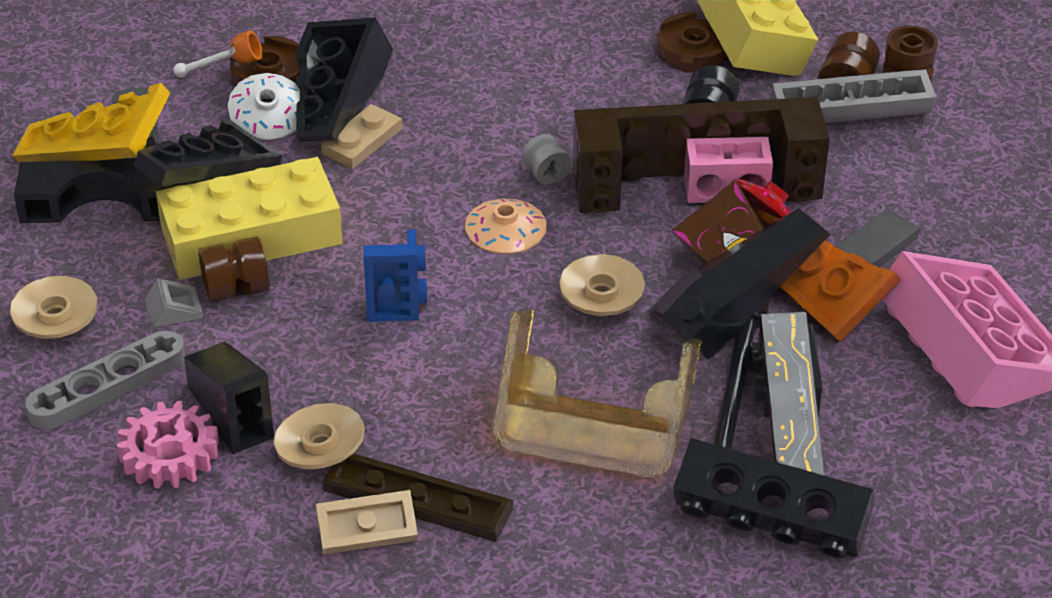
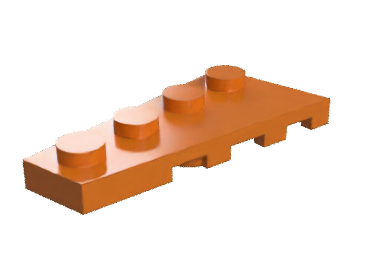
M756 209L764 227L779 220L777 217ZM825 240L780 288L839 342H842L901 279L895 272L884 267L875 266L865 258L852 252H845Z

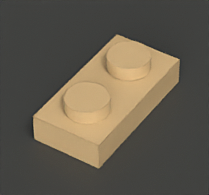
M370 104L348 122L335 140L321 143L322 155L354 169L403 129L402 118Z
M410 490L316 504L323 555L417 541L418 532Z

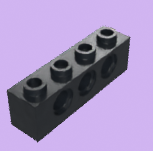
M690 438L673 486L676 504L680 505L681 510L691 516L707 518L708 514L725 518L728 525L738 530L752 531L756 527L770 531L773 538L786 544L796 545L801 540L818 545L817 549L820 552L834 558H844L846 554L858 556L874 507V489ZM723 483H733L739 487L730 495H722L715 491ZM772 495L784 500L776 508H767L760 504L765 497ZM819 508L826 510L830 516L823 521L817 522L808 519L806 514L813 509Z

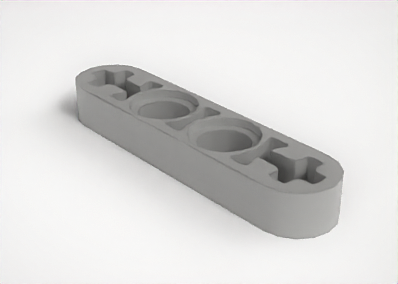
M172 331L153 333L36 389L29 394L25 403L30 424L42 430L59 427L177 369L183 364L185 357L182 337ZM125 366L137 368V371L130 375H118L115 373L118 369ZM86 385L98 387L91 394L82 395L76 392L79 388Z

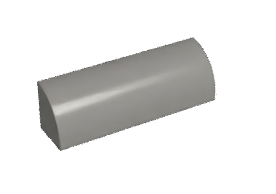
M926 69L773 83L770 99L818 97L826 124L929 114L932 112L936 100V95Z

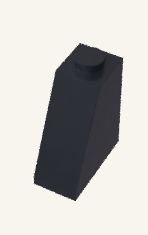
M225 341L184 357L188 387L205 413L211 415L212 424L217 426L218 433L232 454L274 438L268 375L262 368Z

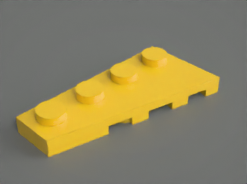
M162 83L149 86L148 94L137 96L134 92L120 95L118 103L104 107L101 102L87 106L85 110L75 117L70 112L29 124L12 156L19 163L136 158L138 151L145 148L146 141L170 92Z

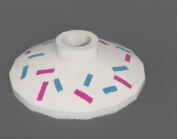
M270 73L251 75L239 82L230 93L228 102L230 120L259 140L270 141L285 138L296 132V104L300 101V90L293 81L282 75ZM262 99H272L273 101H272V102H269V103H265V102H263V101H261V100H262Z

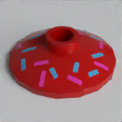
M733 179L746 194L754 208L779 219L791 213L784 203L789 195L773 182L769 181L765 187L748 181Z

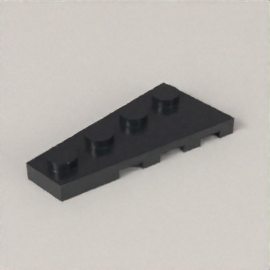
M230 119L221 121L218 129L212 125L203 127L199 136L186 133L179 137L178 143L167 140L139 150L134 166L149 176L148 179L152 183L162 187H171L177 183H197L216 177L249 172L258 168L280 165L282 155Z

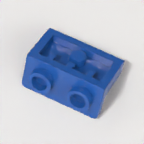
M407 229V244L363 246L367 322L419 320V304H427L426 278H418V271H426L425 245H417L416 229Z

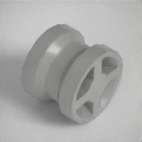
M541 134L534 137L525 145L522 151V161L528 169L533 171L538 182L543 185L564 179L572 167V159L569 154L561 148L555 137L550 134Z

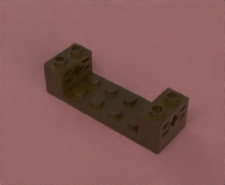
M818 97L574 110L573 177L579 213L620 211L621 179L660 176L678 177L684 175L686 139L768 137L773 161L772 170L775 172L778 186L789 195L786 201L805 202L823 199L830 137Z

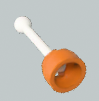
M248 30L232 38L229 50L189 64L178 63L174 66L173 72L176 77L184 78L190 71L230 57L241 64L252 63L262 58L261 43L257 35L252 30Z

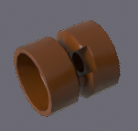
M912 25L896 27L887 36L882 73L926 69L932 84L933 64L938 46L937 37L923 27Z
M845 32L837 36L827 54V59L820 69L818 79L874 74L880 61L878 45L872 38L859 32Z
M258 236L234 241L230 249H227L223 244L198 249L202 279L209 302L233 298L236 290H241L245 295L270 289L266 259Z

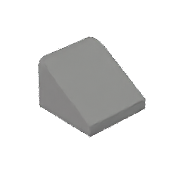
M157 278L145 299L152 327L200 319L204 316L197 290L194 286Z

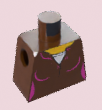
M734 180L673 228L672 232L693 256L705 264L765 227L753 204Z

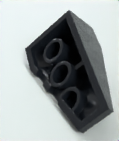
M376 17L307 23L297 48L300 75H297L296 85L300 90V101L296 104V137L299 142L335 140L383 78L393 48Z
M797 208L681 277L651 309L706 359H710L830 234L802 210Z

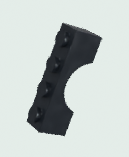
M135 160L20 162L14 198L19 223H61L74 209L87 203L104 200L118 201L132 206L140 213L143 221H160L156 191L178 185H187L188 182L173 184L171 187L158 186L148 179L149 176L134 166Z

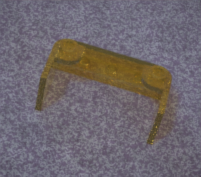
M524 308L512 311L493 424V432L497 442L503 448L514 452L640 476L656 477L665 473L674 463L690 408L701 339L691 338L683 342L677 381L665 379L654 383L646 392L643 410L641 411L556 395L558 371L555 365L543 356L527 354L534 309Z

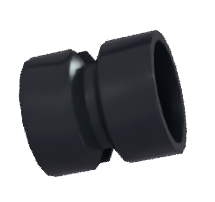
M718 65L700 67L692 74L682 104L737 101L740 91L739 82L735 75L726 68Z

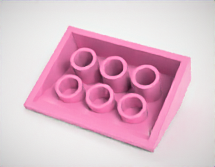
M901 251L890 268V271L895 272L901 280L882 300L887 305V312L899 320L909 332V339L916 346L920 347L932 361V368L944 376L954 388V394L960 402L972 408L977 406L1001 408L1052 391V335L992 265Z

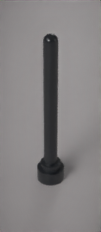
M768 300L737 331L714 440L715 445L732 449L750 359V344L753 343L755 330L760 326L759 318L761 314H768Z

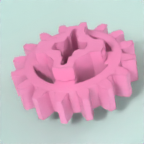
M163 401L158 402L157 410L153 412L142 407L140 408L141 418L128 417L126 419L127 429L118 431L119 443L117 444L119 460L123 462L126 475L135 473L137 483L139 484L146 482L150 478L153 479L154 488L159 489L164 481H170L171 485L177 488L181 478L186 477L191 482L197 481L196 470L209 472L211 470L210 459L218 458L217 445H219L217 426L212 425L210 414L200 416L199 406L197 405L192 406L187 411L183 410L182 401H177L173 408H166ZM193 436L198 439L197 443L193 442ZM140 446H143V447H144V451H143V452H141V451L139 450V447H140Z

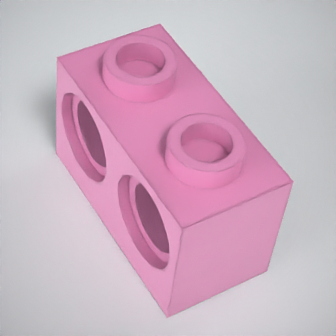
M768 137L686 139L684 181L687 202H708L731 184L733 179L744 180L765 187L771 181L773 168Z

